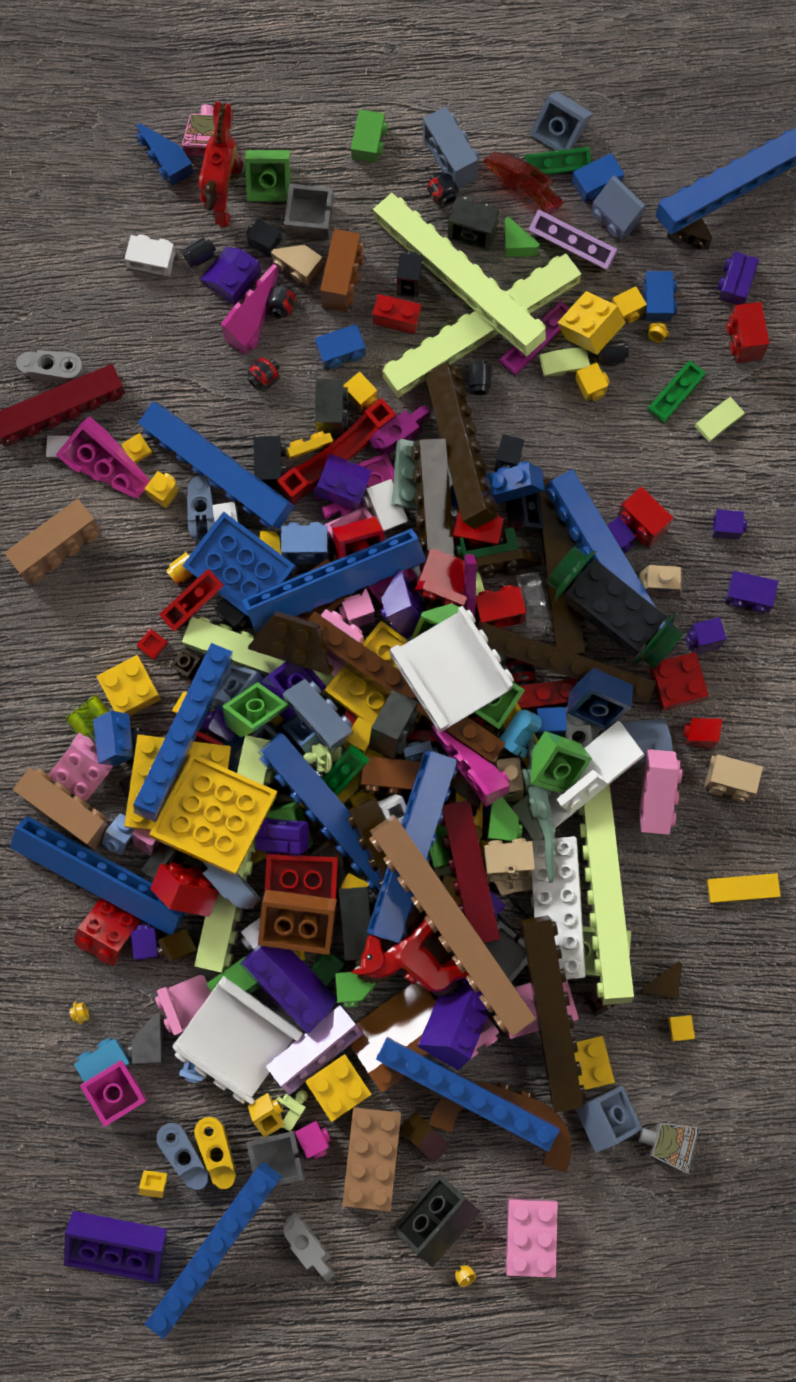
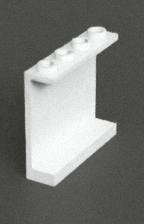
M463 606L459 607L458 612L401 647L399 645L394 646L390 649L389 653L439 733L507 693L513 687L512 682L514 679L507 669L504 670L499 663L501 659L495 649L491 650L489 648L487 636L483 630L478 631L474 624L476 620L470 610L466 611Z
M223 976L174 1043L173 1048L176 1051L175 1056L182 1062L187 1063L189 1060L196 1065L194 1069L202 1076L206 1077L209 1074L215 1079L213 1083L222 1090L229 1088L234 1092L232 1096L239 1102L244 1104L247 1101L252 1105L255 1101L252 1096L270 1072L266 1066L271 1063L274 1057L282 1054L293 1039L298 1041L303 1033Z

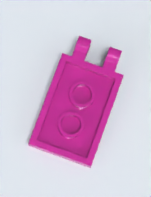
M387 453L357 464L371 470L366 488L390 479L392 482L394 481V468ZM314 495L316 500L322 499L321 497ZM362 499L356 510L365 507ZM336 503L322 508V515L325 520L339 513L342 517L354 512Z

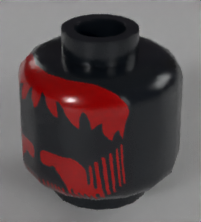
M441 172L433 174L427 185V191L435 204L448 206L455 202L459 188L449 173L441 174Z
M282 284L271 288L266 301V311L271 317L281 319L291 315L296 300L292 289Z
M259 358L248 368L249 376L247 380L256 390L267 391L280 379L278 372L280 367L273 359Z
M511 658L512 662L506 665L514 679L513 682L518 686L534 684L537 679L535 666Z

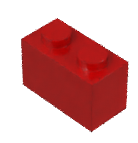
M378 294L372 313L373 324L416 334L421 316V304Z

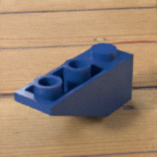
M141 123L136 125L138 131L136 137L142 147L146 146L149 150L147 154L152 163L157 162L160 167L158 171L164 181L168 179L171 186L194 173L192 163L181 146Z

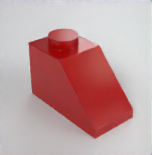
M692 718L689 724L684 725L682 737L686 738L685 745L712 750L719 743L723 719Z

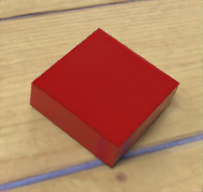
M150 628L136 647L155 661L169 643Z

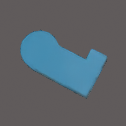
M520 710L500 738V740L506 743L505 748L513 754L525 758L529 752L526 746L533 734L540 729L541 718L530 711Z

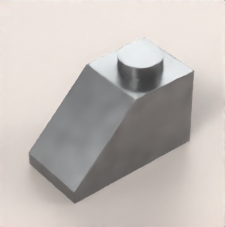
M155 1014L132 1039V1045H128V1058L132 1059V1064L164 1063L162 1014Z

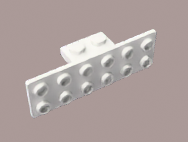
M617 721L584 748L592 757V760L577 783L564 794L551 791L548 800L551 806V814L554 818V829L644 757L643 751L620 721ZM525 796L513 806V810L533 840H541L544 838L536 819H531L527 803L528 796Z
M574 836L555 838L554 861L556 862V876L553 883H549L547 875L545 841L534 840L532 841L535 871L532 876L533 895H531L534 917L549 915L552 921H556L558 935L555 936L556 945H560L562 959H558L559 966L564 968L566 980L585 978L586 969L577 838Z

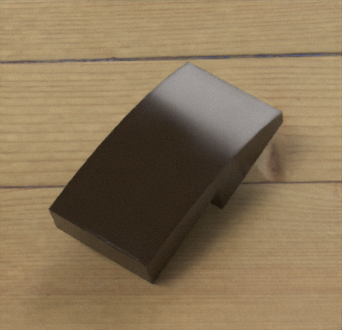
M182 648L170 667L190 681H193L203 660Z

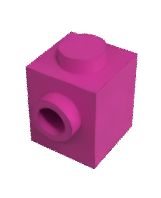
M318 1121L295 1132L307 1158L313 1156L314 1160L327 1154L325 1149L330 1147L328 1142L331 1141V1138L326 1128L321 1129Z

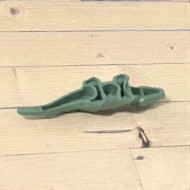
M533 735L527 744L529 763L528 770H522L523 787L527 791V803L531 819H536L544 837L547 875L549 883H553L556 876V862L554 861L556 839L553 824L554 818L552 817L551 806L548 800L551 790L533 785L530 782L532 754L537 744Z

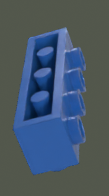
M527 461L520 462L512 468H499L498 472L486 473L492 485L490 491L496 504L545 491L542 469ZM451 485L452 505L454 508L459 509L454 487Z

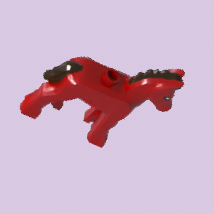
M216 101L213 110L214 135L207 142L199 176L200 201L203 203V206L208 210L214 209L215 224H219L221 228H226L231 217L227 212L229 180L232 172L233 174L241 173L243 162L238 157L237 143L229 131L232 128L233 120L230 103L221 104L220 101Z
M425 918L410 936L401 939L400 943H394L385 952L381 948V941L378 936L370 935L367 937L361 960L356 961L357 967L351 971V973L357 974V978L362 979L365 983L378 984L382 980L387 981L398 970L402 969L406 972L403 976L411 984L417 983L437 997L454 994L456 989H461V986L465 984L461 979H466L469 975L467 970L462 973L452 958L446 963L439 964L434 955L426 948L423 943L433 933V930Z

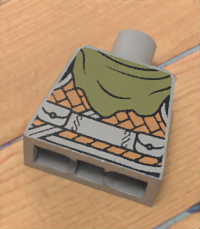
M658 1123L656 1132L643 1128L639 1142L652 1146L650 1156L682 1172L688 1173L700 1128Z

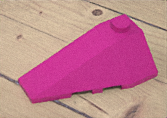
M275 264L258 280L255 291L249 290L245 295L246 298L243 304L238 302L221 323L225 341L246 355L250 349L254 350L259 343L258 338L267 314L266 301L271 288L276 285L279 275Z
M90 416L80 424L56 453V456L72 470L92 476V479L96 481L101 480L112 485L114 489L136 499L144 492L145 487L150 482L149 478L112 436Z
M434 725L431 727L433 736L447 755L457 760L458 770L485 807L509 792L508 783H510V780L504 771L499 772L494 765L447 732L442 731L439 733Z

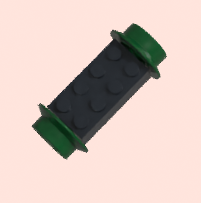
M574 546L546 581L556 590L554 601H559L564 595L563 601L633 657L646 644L647 646L632 664L635 665L645 661L655 669L684 634L673 625L675 613L671 615L658 631L657 629L667 616L594 558L597 553L596 550L585 554Z

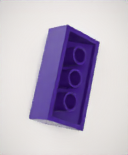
M258 945L239 963L304 1033L309 1034L326 1017L337 1002V997L290 949Z
M461 979L465 984L461 986V989H456L454 994L437 998L417 1045L420 1049L458 1071L471 1059L489 1014L488 1009L479 998L483 993L481 991L476 993L467 979Z
M73 1211L65 1232L64 1266L158 1284L166 1247L167 1229Z

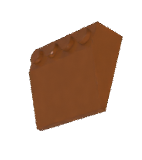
M417 983L409 985L356 1023V1026L363 1035L355 1040L351 1047L382 1093L405 1077V1075L375 1059L386 1036L429 1059L433 1057L417 1047L436 1001L428 990L422 988Z

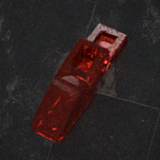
M496 151L484 159L483 163L508 188H511L514 192L522 188L525 194L531 197L549 215L552 216L565 203L549 188L554 181L528 162Z

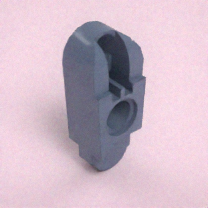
M202 476L191 479L188 485L187 496L188 530L196 544H199L204 538L199 534L202 529L209 531L215 523L211 484ZM199 505L207 506L203 512H197L196 508Z
M203 862L208 868L203 874L225 899L230 900L236 907L249 909L261 900L239 873L234 876Z
M177 1123L163 1125L157 1133L158 1146L188 1188L190 1187L194 1190L204 1188L209 1181V1172L186 1129ZM169 1133L175 1135L176 1139L174 1142L168 1141L167 1135ZM182 1151L188 1152L191 1156V1161L188 1165H183L179 1161V1155Z

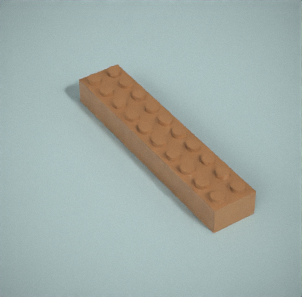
M394 814L370 830L373 835L369 838L378 852L382 850L387 856L383 859L392 873L397 870L401 875L397 880L406 893L410 890L412 891L414 896L411 897V900L420 913L424 910L426 911L428 916L425 917V920L435 933L439 930L442 934L438 939L448 953L453 950L455 956L452 959L463 973L467 970L469 975L466 979L476 993L478 991L483 993L479 998L490 1013L492 1011L496 1012L493 1018L504 1033L509 1031L513 1036L536 1020Z

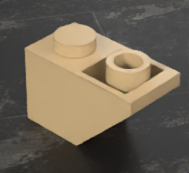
M306 245L273 249L271 252L273 264L279 270L287 271L296 282H303L307 286L323 267L322 257Z

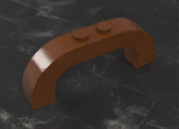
M475 1082L557 1126L560 1131L549 1152L545 1151L542 1164L566 1173L571 1157V1139L567 1126L559 1114L555 1113L545 1103L533 1099L534 1094L523 1090L520 1091V1094L510 1091L512 1086L498 1082L497 1086ZM443 1096L433 1110L429 1125L452 1132L457 1115L464 1107Z

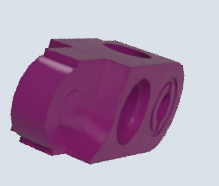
M426 406L418 408L411 414L404 410L376 431L369 439V443L381 455L385 453L389 455L396 450L399 439L411 441L424 431L420 425L429 418L431 412Z

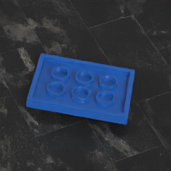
M224 511L182 565L197 578L209 568L224 584L217 593L247 616L248 613L243 604V599L285 582L296 568L293 563Z

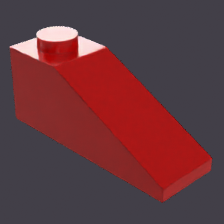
M208 568L158 615L173 631H177L191 617H194L217 594L224 584Z

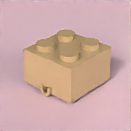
M718 754L716 756L712 755L704 788L709 789V793L713 795L723 796V794L731 795V799L735 801L745 802V800H750L757 794L763 767Z
M519 838L512 840V843L503 844L502 841L497 840L490 841L488 845H484L483 864L487 882L505 881L510 883L512 880L532 878L535 871L532 841L526 842V839Z

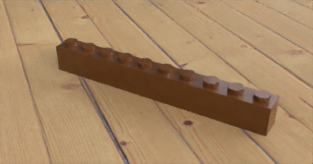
M314 611L308 621L320 624L323 633L322 638L328 649V656L387 697L394 690L417 701L416 711L419 712L418 718L431 727L434 725L399 669ZM468 717L444 730L492 765H494L505 749L506 743Z

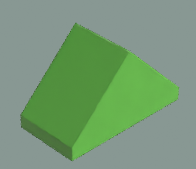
M508 216L505 218V257L537 256L540 244Z

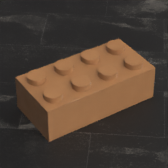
M77 498L4 552V554L27 584L30 585L31 583L39 582L50 569L58 568L62 564V560L67 556H73L78 553L80 547L86 542L94 541L101 530L94 518Z
M29 767L13 788V791L95 850L109 827L107 824L109 819L96 809L89 811L90 805L77 795L71 798L72 792L57 781L55 784H52V778L38 768L34 771Z
M353 1107L342 1206L391 1212L401 1112Z

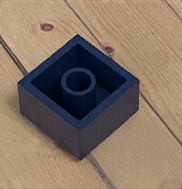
M592 668L569 691L567 714L607 730L632 708L633 685Z

